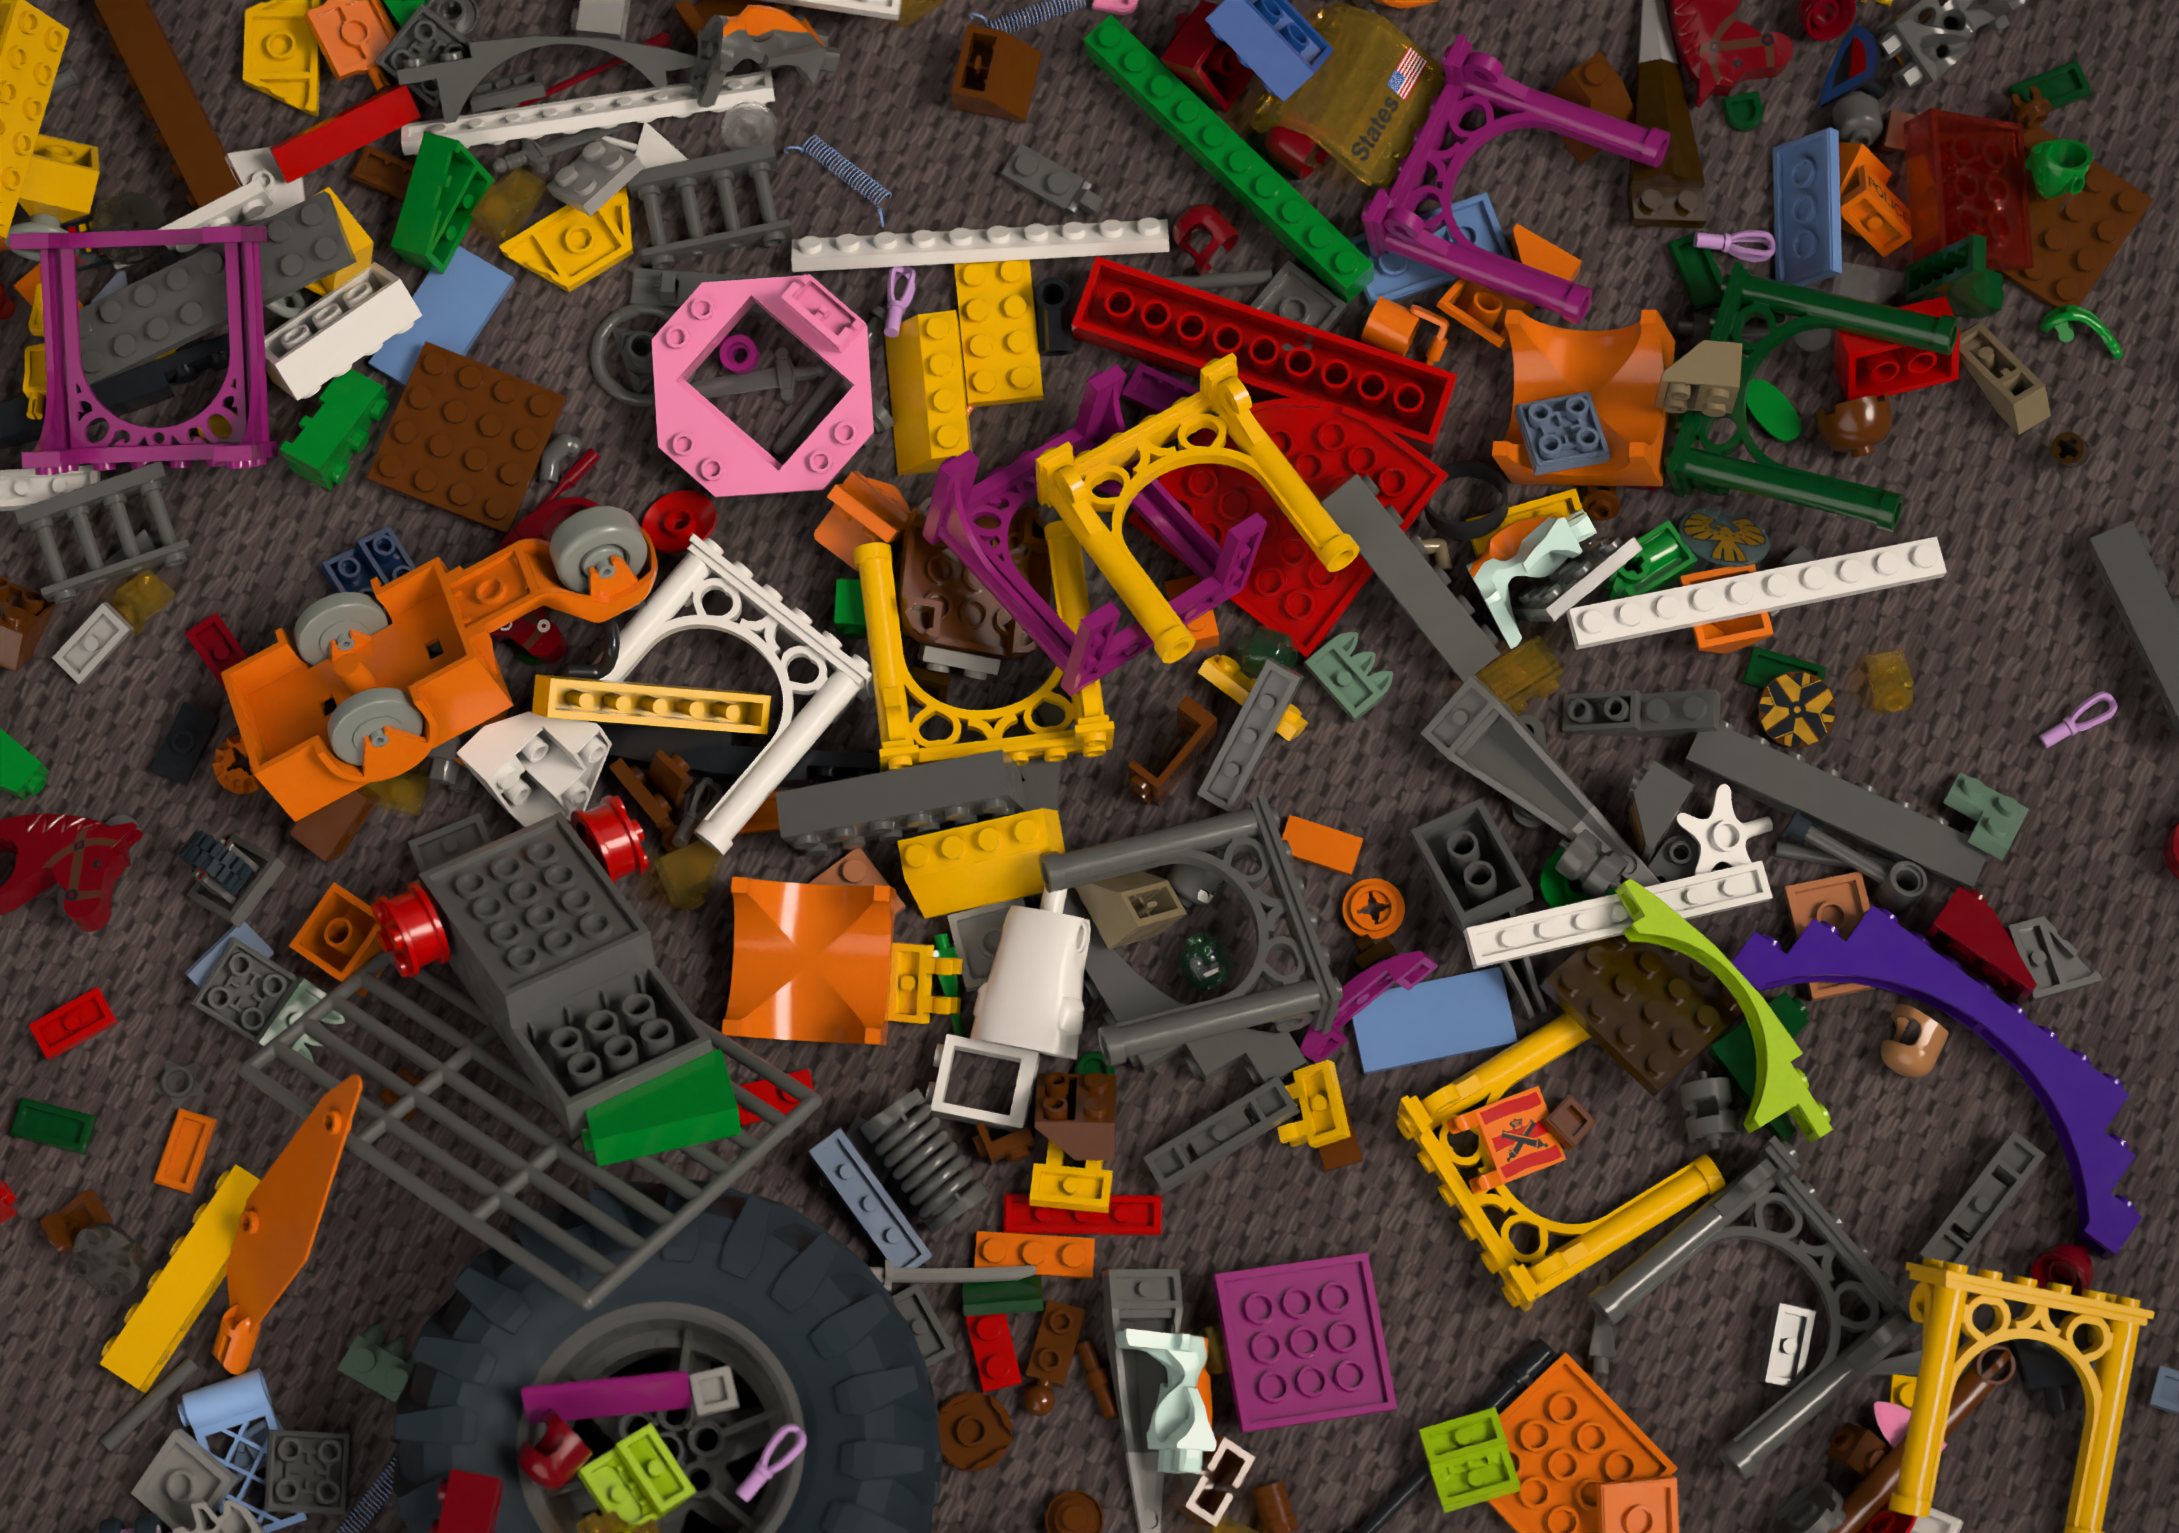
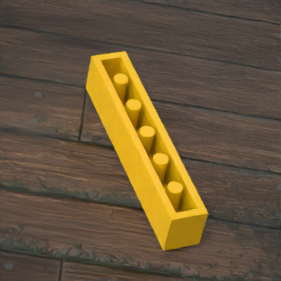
M536 674L532 713L547 718L767 735L771 696L747 691Z
M235 1164L231 1171L226 1170L220 1176L215 1185L217 1192L209 1204L203 1203L198 1208L192 1219L194 1226L186 1237L181 1236L174 1243L169 1254L172 1258L164 1270L158 1269L153 1274L147 1284L149 1292L141 1303L136 1302L129 1309L124 1318V1322L127 1324L118 1337L114 1335L108 1340L101 1352L104 1358L99 1364L146 1394L227 1275L226 1266L239 1228L240 1216L244 1211L248 1197L259 1184L260 1179Z

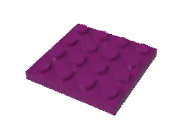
M1368 1252L1219 1273L1212 1276L1240 1434L1391 1412L1397 1409Z

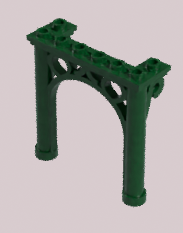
M1735 262L1731 274L1726 273L1722 281L1721 296H1723L1720 308H1714L1709 323V329L1712 330L1709 341L1733 343L1734 340V343H1743L1742 353L1748 355L1749 358L1742 355L1740 388L1735 401V410L1733 409L1732 414L1725 413L1724 416L1711 417L1704 415L1702 411L1695 410L1679 413L1675 426V434H1678L1674 447L1667 449L1664 458V469L1668 473L1669 482L1672 484L1676 496L1684 498L1685 494L1692 496L1694 487L1703 492L1718 496H1726L1729 494L1730 489L1875 523L1879 529L1894 532L1902 512L1903 494L1781 465L1766 456L1755 444L1748 430L1746 419L1748 391L1757 369L1768 354L1783 341L1798 333L1812 329H1834L1950 355L1958 335L1959 318L1944 314L1941 317H1935L1750 275L1749 270L1744 269L1742 263ZM1787 315L1799 317L1777 327V323H1783ZM1756 317L1768 322L1770 333L1756 343L1743 341L1741 333L1744 330L1745 323H1748L1750 319ZM1721 418L1731 419L1738 429L1731 439L1723 444L1710 442L1708 434L1711 431L1712 424ZM1700 442H1701L1702 447L1704 448V450H1699V449H1698V446H1699V443H1700ZM1744 445L1756 463L1729 457L1728 455H1731L1740 446Z

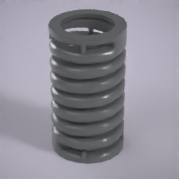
M916 1088L863 1124L859 1129L869 1143L877 1144L875 1147L877 1155H887L883 1161L885 1167L888 1169L897 1167L892 1173L893 1179L895 1181L906 1179L900 1187L905 1194L914 1192L909 1198L910 1204L912 1206H919L925 1203L920 1208L918 1215L924 1220L932 1235L989 1196L990 1193L981 1180H971L975 1175L972 1167L962 1168L966 1164L965 1156L963 1154L953 1156L957 1152L958 1146L953 1141L945 1143L949 1138L948 1131L946 1129L936 1131L940 1127V1119L936 1116L926 1119L931 1114L932 1108L929 1104L924 1103L926 1100L922 1096L921 1091Z

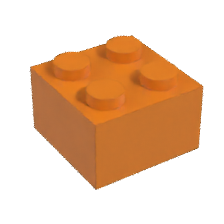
M333 882L289 947L340 982H343L383 950L376 933L382 929L376 922L371 907ZM383 970L376 975L377 978L380 976ZM363 987L356 991L362 997H365L369 992Z

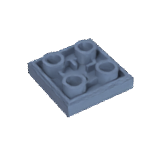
M1590 391L1515 405L1514 413L1534 475L1609 462L1611 454Z

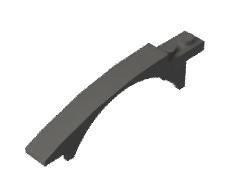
M532 34L468 41L470 56L463 57V52L460 50L440 54L441 61L426 63L425 57L403 60L404 67L396 69L399 85L437 79L444 122L447 124L457 121L467 98L491 70L516 54L532 48L554 44H578L601 49L633 65L656 88L668 86L665 71L694 67L697 55L662 46L601 36Z

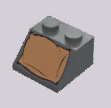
M1653 761L1648 771L1643 767L1640 768L1632 780L1626 797L1631 799L1627 811L1638 857L1646 866L1677 820V815L1686 806L1694 787L1692 783L1656 761Z

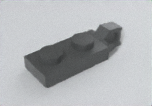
M1020 143L1001 173L1002 178L1064 213L1075 214L1079 208L1092 216H1097L1103 207V199L1090 191L1092 185L1085 181L1084 178Z

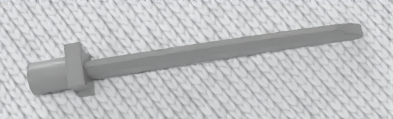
M885 1260L884 1268L869 1267L879 1281L883 1283L887 1291H891L892 1283L1016 1281L1036 1274V1266L1034 1265L985 1268H893V1260Z

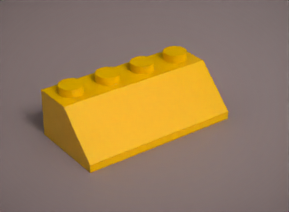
M956 310L918 314L901 323L897 337L885 335L892 419L895 424L893 429L898 476L938 472L939 466L948 457H957L968 450L972 451L961 332Z
M1046 808L897 841L904 879L925 919L1042 894L1044 882L1040 871L1039 856L1053 851H1057L1058 854L1066 853L1058 810Z

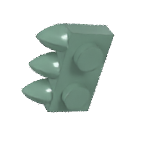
M1346 632L1331 639L1304 662V666L1347 715L1356 722L1384 698V694L1392 683L1393 672L1380 671L1367 676L1374 665L1376 653L1369 651L1361 652L1351 657L1350 655L1358 642V633Z
M299 977L255 1041L261 1046H265L327 994L305 978ZM333 1010L321 1021L329 1024H343L345 1018ZM303 1034L289 1047L313 1062L312 1054L304 1043L313 1046L323 1045L307 1034Z
M377 1324L365 1330L361 1336L357 1334L337 1369L396 1403L412 1372L414 1364L418 1363L419 1360L411 1357L407 1362L403 1361L406 1355V1341L404 1337L393 1340L384 1349L380 1348L383 1340V1329L381 1324Z

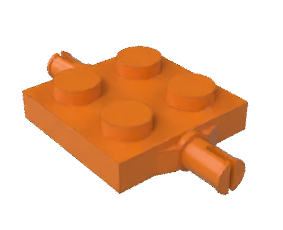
M328 0L322 6L306 11L304 18L337 82L357 74L367 73L376 88V92H382V90H386L391 86L382 67L376 63V59L397 32L380 0Z

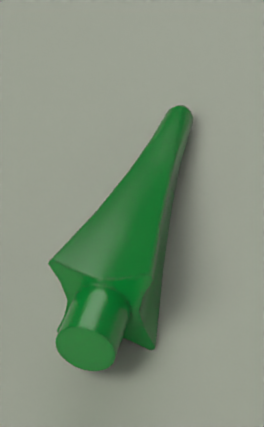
M947 933L933 936L935 947L933 957L957 958L956 946L950 947ZM937 974L944 996L959 997L957 974ZM950 1013L954 1035L964 1037L961 1013Z

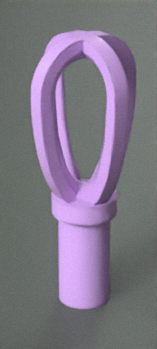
M1748 230L1731 235L1727 233L1719 235L1696 232L1694 235V247L1721 250V252L1730 253L1736 258L1750 262L1767 261L1775 252V240L1766 231ZM1732 243H1761L1766 245L1768 250L1751 249Z
M897 266L892 267L889 271L887 283L888 304L886 308L888 313L884 327V334L888 337L898 336L902 315L905 314V310L909 306L915 292L914 280L916 273L911 267ZM904 275L908 282L901 299L898 301L895 300L894 296L895 284Z
M2098 692L2081 703L2072 712L2070 717L2067 716L2062 719L2061 723L2039 735V738L2047 749L2069 735L2073 736L2079 731H2085L2112 718L2117 711V703L2110 693ZM2106 701L2109 703V710L2086 722L2075 723L2076 719L2085 710L2097 702Z
M787 1424L782 1426L767 1444L760 1462L756 1463L755 1469L735 1492L748 1502L767 1479L770 1480L774 1476L773 1473L783 1469L800 1454L806 1445V1434L797 1425ZM794 1432L798 1436L795 1446L777 1463L768 1466L769 1459L786 1434Z

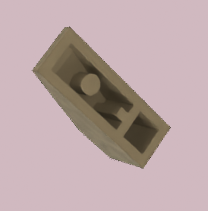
M1981 322L1960 334L1959 358L1997 413L2019 435L2051 416L2045 385Z

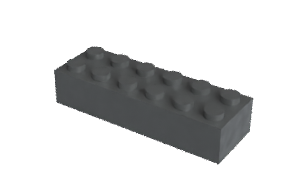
M1002 749L776 792L781 838L801 853L805 852V856L809 857L825 855L828 853V848L842 846L846 850L858 849L865 846V841L879 839L880 842L884 843L895 842L903 839L902 834L917 832L918 835H926L939 832L940 827L954 825L957 828L978 823L977 820L996 819L1026 811L1020 766Z

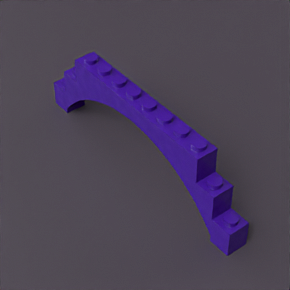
M1872 905L1864 913L1845 941L1839 937L1840 933L1833 925L1826 921L1818 922L1814 918L1804 928L1787 953L1781 951L1779 942L1767 934L1760 935L1755 931L1747 939L1731 963L1758 993L1763 990L1786 985L1816 982L1870 986L1913 998L1945 1013L1979 1035L2002 1055L2026 1082L2042 1105L2059 1138L2069 1165L2076 1194L2079 1230L2074 1238L2105 1260L2112 1258L2119 1252L2142 1219V1216L2134 1211L2136 1207L2131 1201L2121 1195L2114 1196L2110 1193L2136 1157L2134 1153L2128 1150L2129 1145L2125 1140L2115 1134L2108 1135L2104 1132L2130 1095L2122 1089L2123 1084L2116 1077L2108 1073L2101 1074L2090 1065L2091 1061L2087 1056L2078 1050L2067 1049L2058 1042L2059 1038L2052 1030L2045 1026L2033 1024L2025 1018L2027 1015L2023 1009L2012 1002L2005 1003L1994 995V989L1988 983L1978 978L1972 979L1961 971L1962 966L1959 962L1948 955L1941 956L1931 949L1930 942L1924 936L1914 931L1908 932L1897 924L1898 919L1896 916L1884 908L1877 909Z

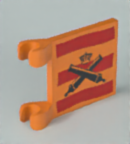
M1539 1086L1447 1120L1451 1134L1463 1132L1477 1126L1493 1171L1469 1180L1473 1194L1488 1191L1566 1160L1560 1142L1541 1124L1549 1112Z

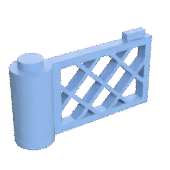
M257 1368L184 1393L182 1395L183 1402L177 1404L181 1421L185 1427L191 1425L197 1442L212 1454L206 1437L219 1432L235 1438L225 1460L212 1454L225 1467H229L247 1476L237 1498L230 1494L226 1498L259 1514L257 1520L260 1524L264 1517L274 1521V1523L262 1526L266 1533L308 1520L306 1513H296L297 1515L280 1520L268 1514L267 1511L260 1510L242 1501L253 1479L265 1485V1479L255 1474L263 1456L267 1454V1439L264 1445L261 1446L242 1437L251 1421L266 1417L270 1430H279L270 1394L261 1369ZM242 1425L238 1434L228 1430L230 1428ZM240 1441L260 1450L250 1472L230 1463ZM226 1498L219 1506L220 1514L223 1513L224 1503L226 1502Z

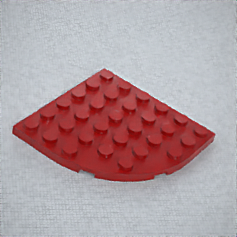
M1282 398L1254 403L1252 408L1249 409L1317 499L1352 471L1357 473L1360 478L1367 474L1380 490L1375 497L1385 508L1388 504H1391L1404 520L1399 525L1404 533H1406L1449 476L1448 473L1391 430L1353 408L1313 398ZM1204 428L1189 443L1195 446L1210 447L1218 435L1213 430ZM1229 435L1226 436L1224 448L1242 452ZM1202 463L1171 470L1158 478L1161 485L1221 548L1223 547L1228 530L1258 512L1267 522L1245 588L1230 599L1306 658L1312 656L1374 574L1360 554L1345 568L1336 572H1329L1264 486L1256 478L1243 470L1229 465ZM1134 510L1127 520L1188 566L1145 519Z

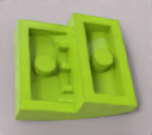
M1496 1407L1419 1429V1435L1443 1513L1521 1491L1508 1450V1442Z
M651 1423L617 1443L614 1449L584 1466L577 1473L615 1533H639L696 1493V1490Z

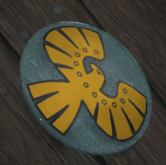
M1703 508L1688 513L1683 517L1679 525V534L1683 543L1696 555L1716 564L1733 567L1749 566L1763 560L1769 551L1770 543L1765 531L1753 520L1738 514L1713 508Z

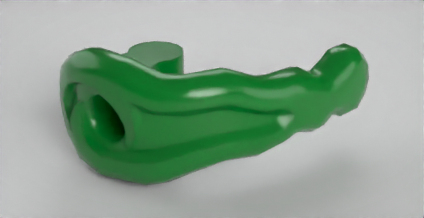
M2062 305L2050 310L2040 323L2039 327L2043 332L2047 333L2055 327L2058 331L2059 339L2062 342H2070L2074 337V327L2069 321L2083 322L2100 336L2115 360L2123 357V350L2108 327L2095 314L2085 308L2075 305Z

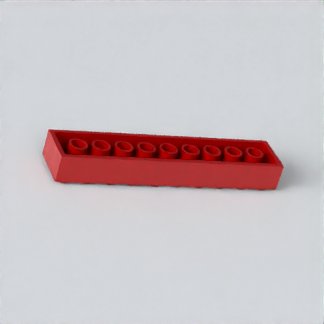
M1096 256L1071 325L1073 338L1200 379V370L1208 362L1216 358L1221 359L1233 352L1237 357L1238 379L1247 389L1249 396L1264 401L1282 398H1313L1344 405L1373 418L1418 452L1431 456L1457 383V374L1099 256ZM1289 343L1294 348L1287 352L1282 346ZM1305 343L1314 345L1310 350L1303 347Z

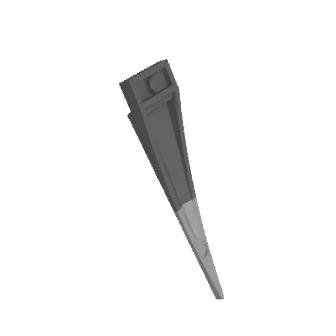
M1475 675L1470 676L1421 732L1450 761L1499 791L1572 841L1584 829H1587L1600 839L1604 853L1613 850L1629 862L1622 873L1627 879L1631 878L1643 887L1661 884L1510 706L1494 694Z
M1108 1269L1102 1272L1105 1312L1101 1314L1138 1532L1161 1533L1164 1472H1158L1159 1450L1148 1449L1147 1432L1151 1424L1152 1414L1157 1405L1160 1383L1168 1384V1374L1166 1367L1148 1352L1117 1348L1115 1331L1133 1329L1179 1334L1183 1312L1180 1269Z

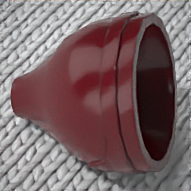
M1799 0L1797 11L1799 21L1806 33L1813 39L1823 42L1831 41L1841 36L1850 27L1855 17L1856 6L1854 0Z
M2060 1243L2041 1252L2034 1260L2031 1268L2032 1279L2038 1280L2036 1288L2047 1289L2048 1282L2071 1286V1295L2081 1296L2082 1289L2089 1290L2093 1279V1265L2088 1257L2089 1250L2087 1246L2082 1243L2075 1245Z

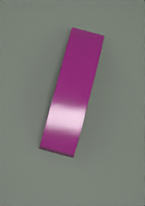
M1416 951L1386 959L1363 971L1342 987L1343 999L1339 1001L1337 1008L1338 1016L1334 1018L1331 1032L1322 1034L1321 1030L1314 1031L1311 1024L1300 1051L1305 1057L1315 1063L1323 1061L1348 1041L1340 1028L1351 1020L1352 1017L1357 1015L1395 983L1409 991L1435 970L1438 964L1422 951Z

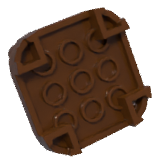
M932 496L923 500L909 515L904 530L897 596L898 616L902 633L928 646L1001 660H1017L1029 655L1038 647V644L942 540L931 545L922 535ZM1006 506L997 507V509L1004 510L1007 508ZM1026 506L1022 510L1018 509L1010 522L1007 540L1012 561L1021 576L1049 605L1052 575L1044 527L1048 523L1039 516L1041 511ZM981 516L974 521L976 525L985 529H995L1000 526L997 520L988 516ZM996 540L989 541L993 548L999 545Z

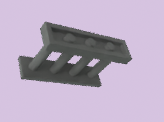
M773 143L646 168L628 182V188L631 198L639 197V200L644 203L652 247L641 249L645 267L653 266V269L666 270L673 267L675 261L758 244H764L765 247H777L784 244L787 238H792L789 219L780 221L777 219L768 175L771 174V170L778 169ZM749 174V177L754 178L763 224L741 228L732 182L735 180L734 177ZM712 182L718 189L726 232L704 236L695 190L700 184ZM676 190L681 196L689 239L667 244L658 198L661 196V192Z
M161 461L14 510L21 528L25 532L31 531L37 535L53 585L40 589L42 596L49 603L55 601L56 605L71 602L78 598L77 593L165 564V567L178 566L188 560L187 556L195 554L193 546L188 539L177 542L161 491L164 490L163 486L171 483L167 469ZM140 493L143 497L147 498L163 546L144 554L140 553L124 505L127 503L126 498ZM105 506V509H110L126 560L104 567L88 516L91 514L90 510ZM66 518L74 523L90 571L67 579L51 531L54 527V522Z

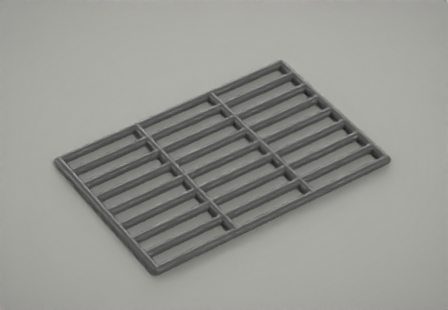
M381 950L241 1064L238 1069V1073L243 1079L306 1120L315 1107L260 1070L277 1057L327 1092L341 1083L340 1080L289 1047L303 1034H307L400 1096L401 1098L385 1111L360 1094L355 1110L372 1122L357 1135L350 1131L347 1134L344 1147L584 1310H591L822 1104V1098L818 1093L695 1017L710 1037L714 1048L722 1049L724 1054L794 1097L800 1103L785 1115L730 1080L736 1103L773 1127L759 1139H756L742 1129V1134L727 1137L726 1139L745 1150L731 1164L699 1144L677 1149L717 1175L703 1189L650 1155L628 1160L689 1200L675 1214H672L573 1149L571 1146L582 1137V1134L571 1139L565 1130L558 1137H555L459 1074L457 1071L473 1059L550 1109L526 1074L486 1049L489 1044L499 1037V1034L472 997L424 966L419 968V975L413 977L416 981L486 1025L484 1029L471 1039L376 977L389 964L395 966L393 953H385L384 950ZM363 987L458 1050L447 1060L441 1062L348 1001L347 998ZM334 1010L430 1074L416 1086H412L318 1022ZM445 1083L544 1149L527 1162L430 1098L429 1095ZM416 1107L515 1174L498 1187L401 1122L400 1119ZM387 1131L486 1199L469 1212L370 1144ZM559 1158L659 1224L660 1227L647 1239H643L542 1171ZM530 1183L632 1252L615 1265L513 1196ZM501 1208L603 1276V1278L586 1291L484 1221Z

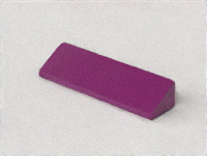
M686 1371L529 1386L521 1389L527 1420L531 1424L545 1423L541 1417L548 1408L555 1411L564 1421L684 1409L690 1408L693 1405L690 1377Z

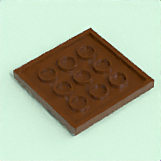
M2025 124L2018 129L1948 228L1943 238L1953 244L1972 234L1986 237L1987 267L1997 273H2001L2004 278L2052 309L2062 305L2080 306L2154 199L2093 160L2084 176L2085 185L2081 192L2076 195L2068 193L2054 199H2045L2037 193L2031 171L2026 169V160L2033 146L2059 138L2040 126L2029 128Z
M425 341L366 477L367 481L472 523L508 535L541 462L542 453L551 439L567 398L564 395Z

